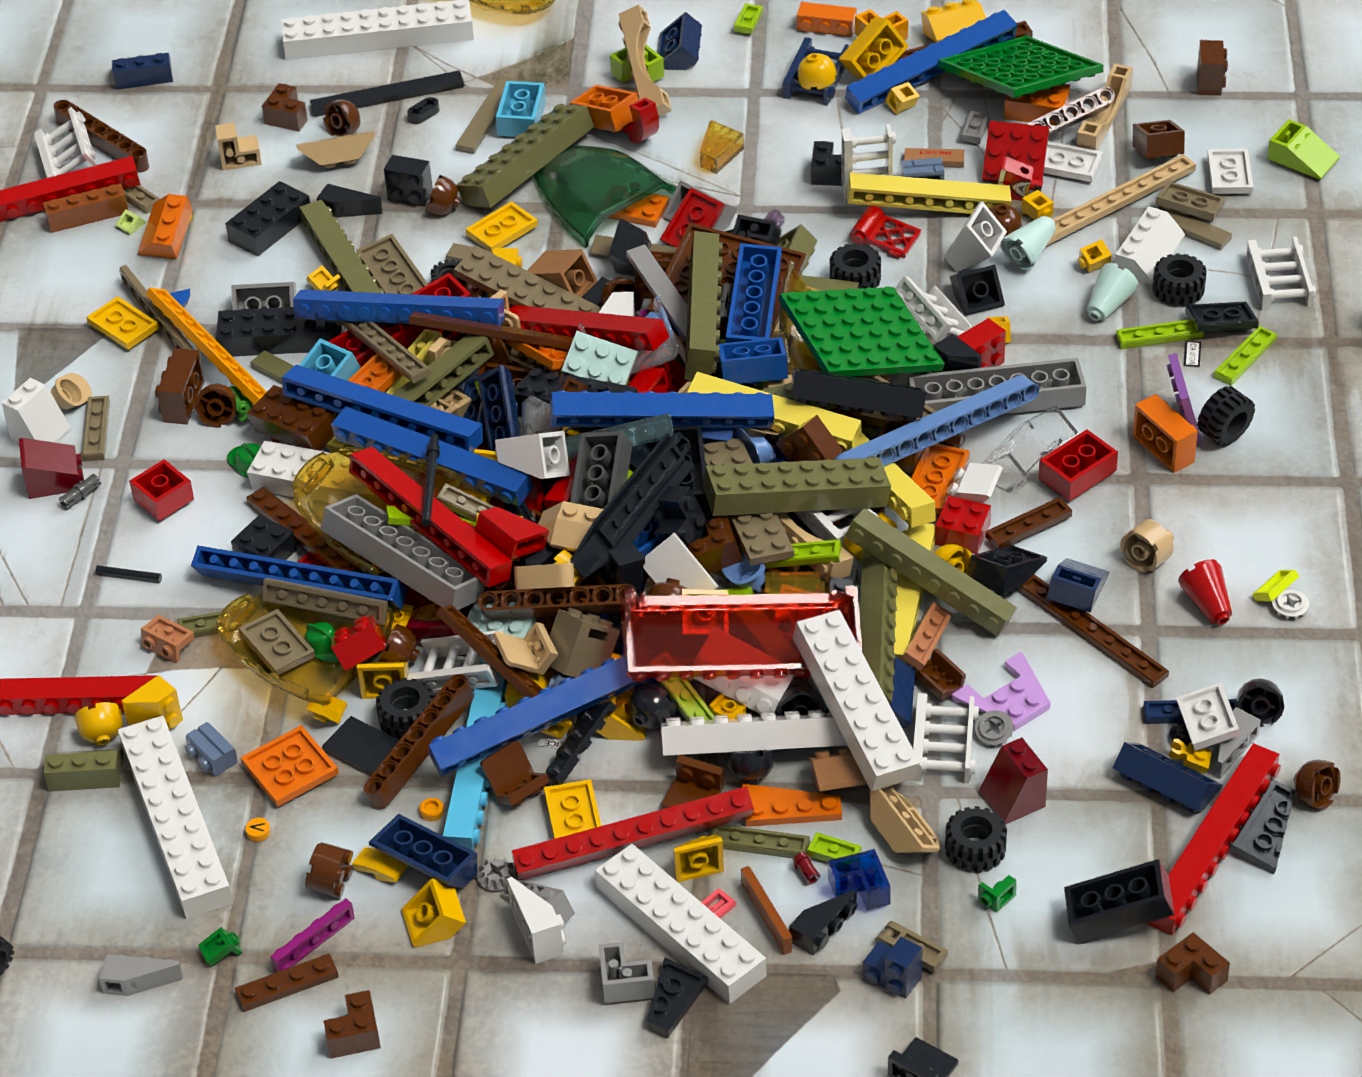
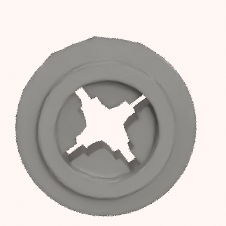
M999 710L984 713L979 717L975 726L978 739L984 742L985 745L989 744L995 747L1001 743L1005 744L1006 740L1012 737L1014 728L1009 715ZM990 723L995 727L1000 726L998 728L999 734L995 733L994 731L990 732Z
M495 857L494 860H485L484 865H479L477 879L479 884L487 890H504L508 887L507 878L512 877L516 879L514 865L509 863L506 858L498 860ZM492 870L500 872L501 877L497 874H492Z

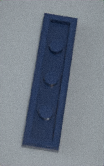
M1228 699L1233 711L1237 707L1236 699ZM1177 700L1144 701L1143 703L1145 724L1178 723L1180 719L1184 720Z

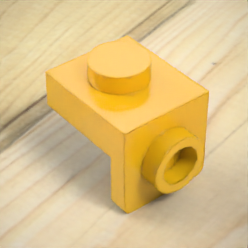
M320 266L307 276L306 281L315 290L336 291L339 288L338 283L341 277L338 274L333 277L323 266Z
M329 695L324 706L309 701L306 710L314 713L313 718L323 723L329 720L339 724L348 703Z

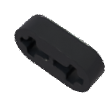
M427 97L407 110L408 121L412 124H420L436 115L440 110L438 99Z

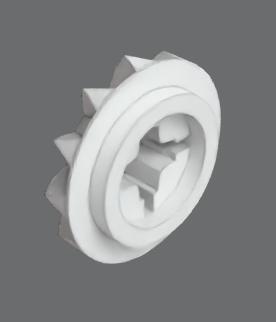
M1286 589L1272 601L1273 610L1277 611L1278 616L1285 615L1286 619L1294 617L1297 620L1299 615L1305 616L1306 611L1309 610L1308 598L1297 590ZM1287 601H1288L1292 606H1294V608H1291L1289 605H1287Z

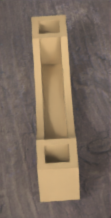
M636 5L618 14L620 19L618 24L624 35V46L628 50L627 59L632 66L631 76L637 86L635 87V92L640 100L646 97L655 102L658 115L661 116L672 111L668 94L654 84L646 69L645 45L651 26L647 12L640 5Z
M1114 63L1105 87H1109L1114 91L1115 98L1108 109L1083 121L1077 132V147L1098 151L1132 87L1133 67ZM1101 96L1103 101H1108L1105 96Z
M787 512L777 513L791 544L824 541L797 526L790 519ZM841 547L840 562L808 565L828 582L829 577L844 578L850 576L854 557Z

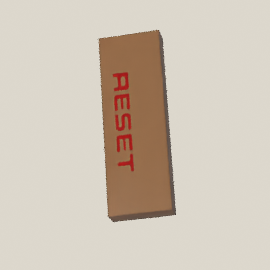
M905 148L904 160L942 158L943 167H964V149Z

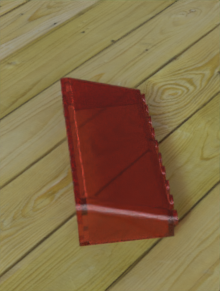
M845 586V592L837 593V590H832L830 593L646 596V593H641L640 597L636 595V589H624L620 598V615L627 676L632 678V681H644L646 678L666 681L671 677H679L680 680H692L693 677L713 680L722 676H726L730 680L739 679L741 676H750L751 679H761L764 676H773V678L781 679L786 678L787 675H796L797 678H808L811 676V673L792 638L796 623L840 610L862 651L857 586Z

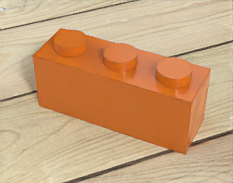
M801 2L797 13V31L853 37L857 8Z

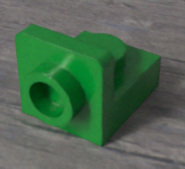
M1008 875L1002 881H998L993 889L981 882L978 885V900L983 906L989 907L997 913L1016 896L1017 880Z
M222 927L198 945L206 962L211 966H214L231 951L238 956L243 953L239 946L241 943L239 937L233 931L229 933Z

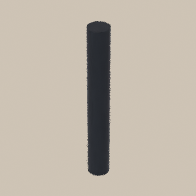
M97 565L95 570L96 574L153 582H161L162 580L161 573Z

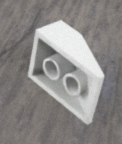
M512 877L507 878L511 911L535 964L564 955L563 944H566V940L561 930L564 929L561 915H556L552 905Z

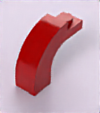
M645 97L629 105L633 122L622 127L620 131L628 134L632 143H639L655 135L659 130V115L656 103Z

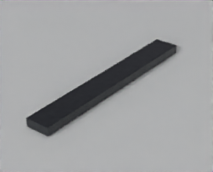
M460 70L312 99L310 100L313 115L316 117L325 115L323 109L326 104L336 100H347L353 103L356 108L461 88L464 87V80Z

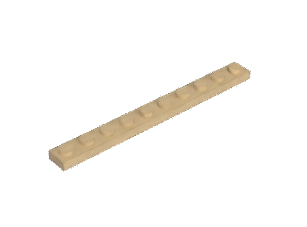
M1182 154L1053 219L1056 231L1047 245L1164 187L1168 181L1174 182L1195 171L1196 164Z

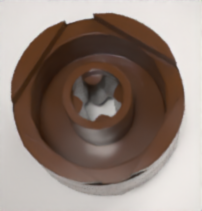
M318 843L309 862L312 866L311 873L307 872L306 889L341 898L345 888L344 880H349L353 872V865H349L353 857V851L327 843Z

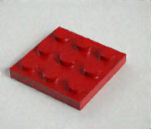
M989 121L982 181L997 182L1004 156L1032 166L1034 168L1032 179L1043 181L1049 126Z

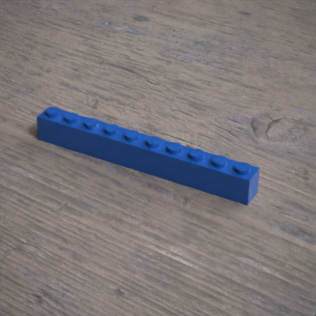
M1005 10L998 13L995 12L990 17L979 20L967 28H962L959 32L951 36L948 35L937 43H932L904 59H899L890 66H885L857 82H852L846 88L845 100L859 115L885 102L891 88L907 82L912 87H915L946 72V70L938 67V59L1014 38L1018 24Z
M301 289L293 298L295 319L410 324L409 316L414 311L501 325L505 319L504 299Z
M297 364L282 376L283 395L337 413H341L346 406L429 437L432 434H437L440 441L473 452L483 442L482 423Z
M558 391L551 393L549 403L551 427L701 426V428H771L775 417L772 394L762 392L755 394H743L741 392L721 394L720 392L655 393L649 391L646 393H633L626 391L623 393H611L610 391Z
M346 406L332 422L331 426L334 436L338 441L351 444L358 449L373 447L384 457L396 463L400 462L410 466L412 469L427 472L428 457L426 451L430 443L429 436ZM439 440L440 455L437 458L435 476L516 506H520L533 489L530 474Z
M197 545L191 567L202 576L263 586V579L272 578L388 601L387 608L402 610L408 590L400 580L199 545Z
M643 648L638 650L630 649L616 660L610 658L596 669L588 668L580 673L581 676L562 680L557 687L552 689L551 687H546L539 691L537 696L532 698L524 697L517 702V705L510 708L508 706L502 707L495 712V715L489 718L487 716L480 717L474 721L473 725L467 728L465 726L458 727L452 732L453 734L445 738L444 736L436 737L430 742L428 753L440 777L496 752L512 741H520L652 680L655 671Z

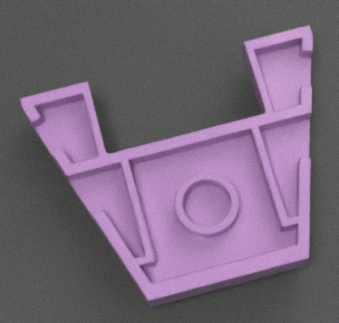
M1022 652L1005 661V668L1016 677L1015 680L985 698L967 684L952 693L951 700L956 704L961 702L969 706L970 696H975L974 706H979L980 712L986 713L992 710H999L1009 715L1013 722V731L1048 711L1051 703Z

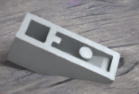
M1237 707L1232 712L1241 736L1220 742L1216 777L1219 779L1222 778L1259 736L1261 720Z

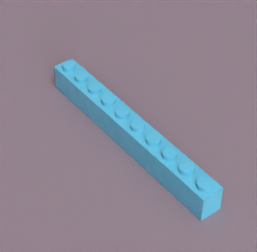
M481 657L480 665L483 664V662H484V659H483L482 657ZM496 670L495 672L500 678L498 686L474 690V698L471 703L466 728L473 725L474 721L483 716L489 718L495 715L497 710L506 706L505 693L508 681ZM491 754L457 769L443 832L444 837L472 851L475 849V844L480 843L481 832L479 825L484 824V811L482 810L483 806L487 807L488 804L487 788H491L481 769L480 763Z

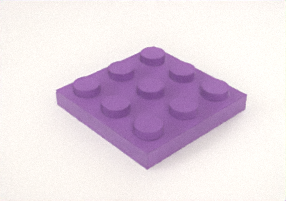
M1177 353L1168 355L1170 364L1166 366L1169 377L1174 376V379H1171L1173 391L1179 392L1175 394L1178 407L1183 406L1182 409H1179V412L1188 423L1198 430ZM1199 430L1197 435V443L1202 442Z

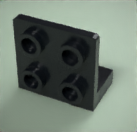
M915 1037L902 1054L893 1050L888 1056V1075L890 1077H949L957 1067L959 1060Z

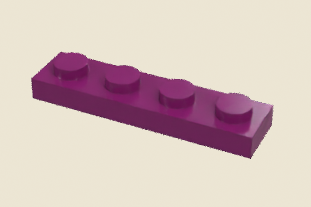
M346 898L343 899L340 903L332 906L323 916L315 919L301 933L296 934L287 944L278 948L270 956L273 971L276 973L293 967L355 919L352 903Z

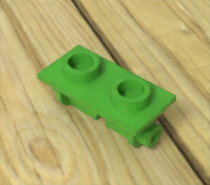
M230 386L229 388L236 394L237 416L243 422L248 418L246 413L253 407L252 402L243 396L236 386Z

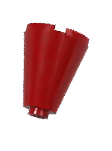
M1208 559L1195 563V568L1190 572L1188 568L1184 570L1178 579L1183 591L1212 624L1223 625L1227 623L1232 616V609L1220 563L1218 564L1217 560Z

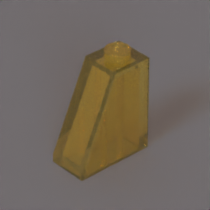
M711 120L700 150V167L717 174L744 150V134Z

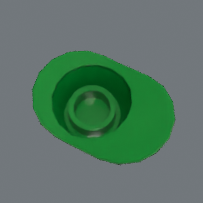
M243 443L228 453L227 460L241 475L248 477L247 471L261 446L255 443Z
M327 622L308 623L305 640L315 650V657L328 663L339 662L331 648L332 637H334L333 633L336 631L333 626Z

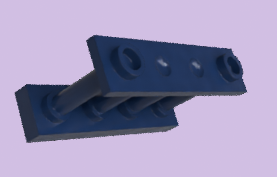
M805 37L783 81V98L791 99L793 93L797 91L824 95V105L828 106L830 99H833L835 96L836 86L845 69L839 58L847 50L849 44H845L842 52L837 53L815 49L812 46V38ZM809 54H824L832 60H837L836 64H834L837 71L834 83L817 90V87H811V90L802 88L798 83V66Z

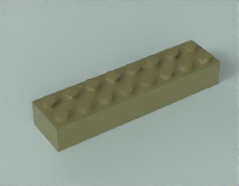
M558 104L554 106L550 113L541 116V120L530 125L527 128L528 130L517 135L515 140L504 145L498 153L491 155L484 164L478 165L471 174L465 175L462 181L456 184L464 205L491 208L594 127L587 107L578 106L577 104Z
M694 231L689 260L684 377L687 380H693L697 372L710 376L712 373H716L717 361L714 358L719 357L720 345H716V343H719L720 330H716L720 326V315H717V313H720L721 301L717 299H720L721 286H718V284H721L722 271H719L722 266V257H719V255H722L723 243L719 242V234Z
M870 457L861 459L849 458L706 466L703 490L712 516L887 507L891 484L880 458Z

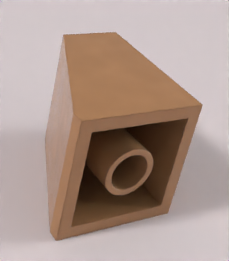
M582 249L545 251L527 270L579 297H582L598 281Z

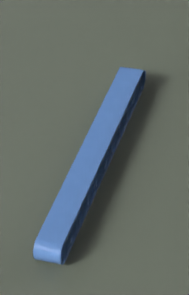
M1023 375L1016 376L843 452L833 460L873 457L880 458L883 467L1033 401L1039 394V386Z

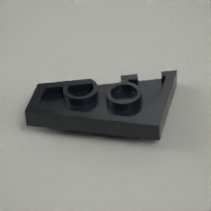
M664 957L662 972L659 975L658 986L647 1017V1027L669 1037L708 984V977Z

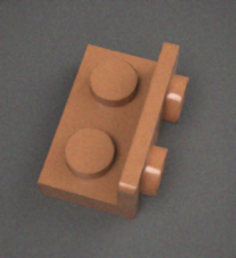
M160 615L141 628L142 646L175 663L180 660L179 651L194 640L193 631Z

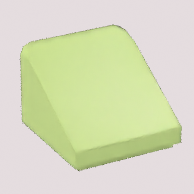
M125 209L115 226L131 235L142 227L146 221Z

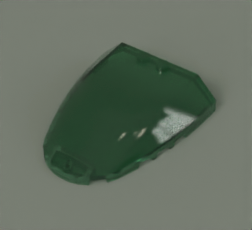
M569 146L534 174L540 194H543L546 204L551 207L553 215L561 220L565 230L584 248L589 247L591 236L607 217L660 189H664L673 195L677 187L670 180L629 155L612 148L598 146Z

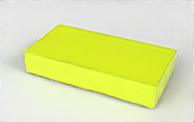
M1297 570L1277 571L1252 594L1254 600L1272 602L1299 578Z

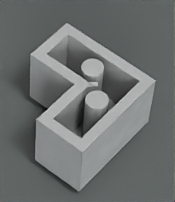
M624 942L599 944L605 1003L650 999L655 996L651 959L626 962Z

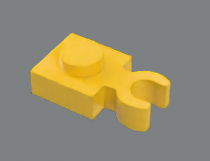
M1178 739L1172 741L1170 744L1172 749L1168 753L1170 758L1183 759L1184 766L1203 774L1207 772L1212 754L1211 750L1202 748L1195 751L1191 742L1188 746H1185Z

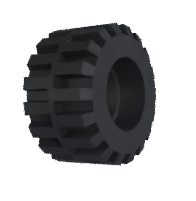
M853 243L852 245L846 244L844 247L840 246L830 256V279L859 282V289L877 288L881 280V256L877 250H873V247H867L865 244Z
M1175 253V255L1169 254L1167 257L1160 258V261H1157L1154 266L1152 287L1154 295L1159 297L1160 301H1165L1168 305L1186 306L1196 303L1205 293L1206 266L1203 265L1201 260H1197V257L1189 256V254Z
M1232 386L1220 388L1211 395L1202 407L1198 416V429L1217 444L1222 446L1230 445L1238 440L1249 427L1254 417L1255 404Z
M402 678L401 681L394 680L392 684H386L384 689L378 692L379 696L376 697V709L381 730H384V733L396 739H401L433 700L434 693L430 686H426L423 681L417 682V679L414 678L411 680Z
M975 806L974 809L965 807L964 811L958 810L955 812V816L951 815L949 822L946 824L945 849L946 855L950 857L952 864L957 863V867L961 870L966 868L968 872L977 870L978 873L982 872L983 869L991 870L993 865L997 867L1000 864V860L1004 859L1007 843V826L1003 818H999L998 813H991L990 809L986 807L985 809H980V806ZM969 838H981V839H983V840H981V841H973V840H970Z

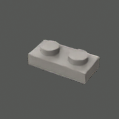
M970 111L961 134V141L980 144L989 123L990 114Z

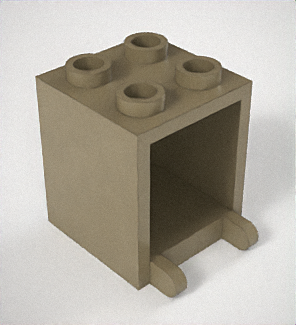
M569 608L568 611L558 609L549 636L558 655L550 667L564 675L578 677L581 676V672L588 668L596 669L602 666L601 664L611 658L620 631L612 627V622L600 619V616L587 612V615H584L581 611Z

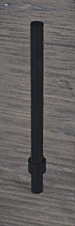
M437 434L430 436V443L426 451L428 463L421 521L423 526L431 524L437 458L440 455L439 436Z

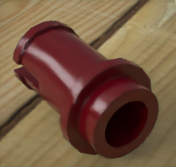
M804 852L797 854L793 858L794 868L799 869L807 884L810 885L817 882L821 875L811 863L810 855Z

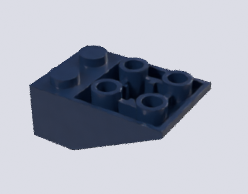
M1066 558L1058 564L1051 578L1047 599L1091 613L1110 571Z

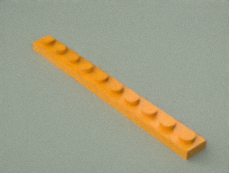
M148 288L146 296L152 301V304L157 306L163 312V315L169 318L174 323V326L180 329L185 334V337L191 340L196 345V348L202 351L207 356V359L218 367L219 372L223 373L230 383L235 385L241 391V394L247 397L254 406L267 391L165 289Z

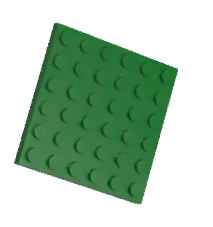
M1027 35L938 59V67L946 70V72L957 74L960 78H967L973 83L982 84L985 88H992L997 93L1007 94L1010 98H1020L1021 95L1034 94L1038 90H1049L1052 86H1063L1070 81H1080L1084 77H1094L1095 74L1102 73L1104 65Z
M894 287L780 293L778 300L823 372L852 377L943 371L944 362Z

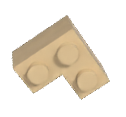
M235 122L215 125L223 171L262 165L257 135L237 138Z

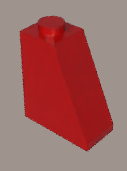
M497 506L480 511L475 527L476 532L511 560L543 550L549 533L547 528Z

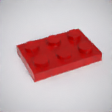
M690 188L660 240L671 247L677 248L689 223L713 228L726 206L724 203Z

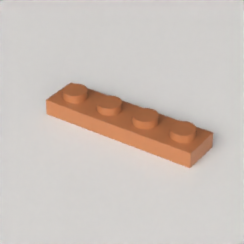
M933 601L901 658L921 671L934 650L952 613Z

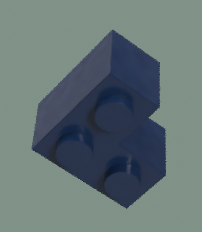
M900 937L893 947L878 941L863 961V977L870 983L878 984L888 989L892 994L900 995L906 999L922 978L923 947L903 937Z

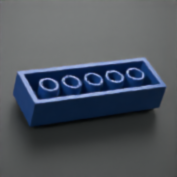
M740 243L726 332V343L771 338L781 270L782 247Z

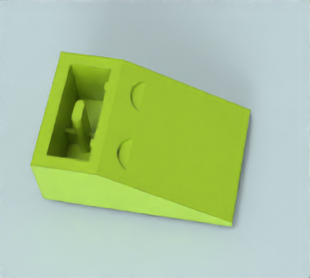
M1288 119L1269 140L1267 159L1321 180L1340 159V156L1306 125Z

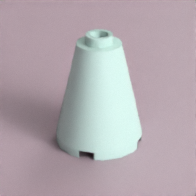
M1041 216L1006 235L1002 239L1003 243L1000 246L1008 261L1011 263L1015 261L1019 264L1017 268L1021 270H1030L1055 233V222L1050 217Z
M1116 263L1104 264L1099 271L1087 307L1089 317L1095 321L1105 320L1137 290L1138 281L1136 277L1126 268L1124 270L1117 268L1118 264Z

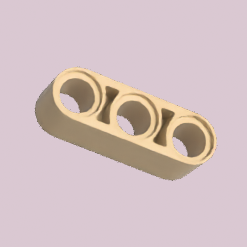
M573 563L516 566L514 567L515 590L574 587Z

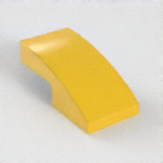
M364 847L352 862L355 871L374 873L377 880L395 883L409 866L380 850Z

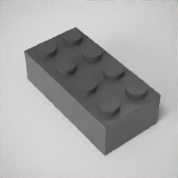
M623 431L581 433L570 503L604 509L627 481L633 443Z

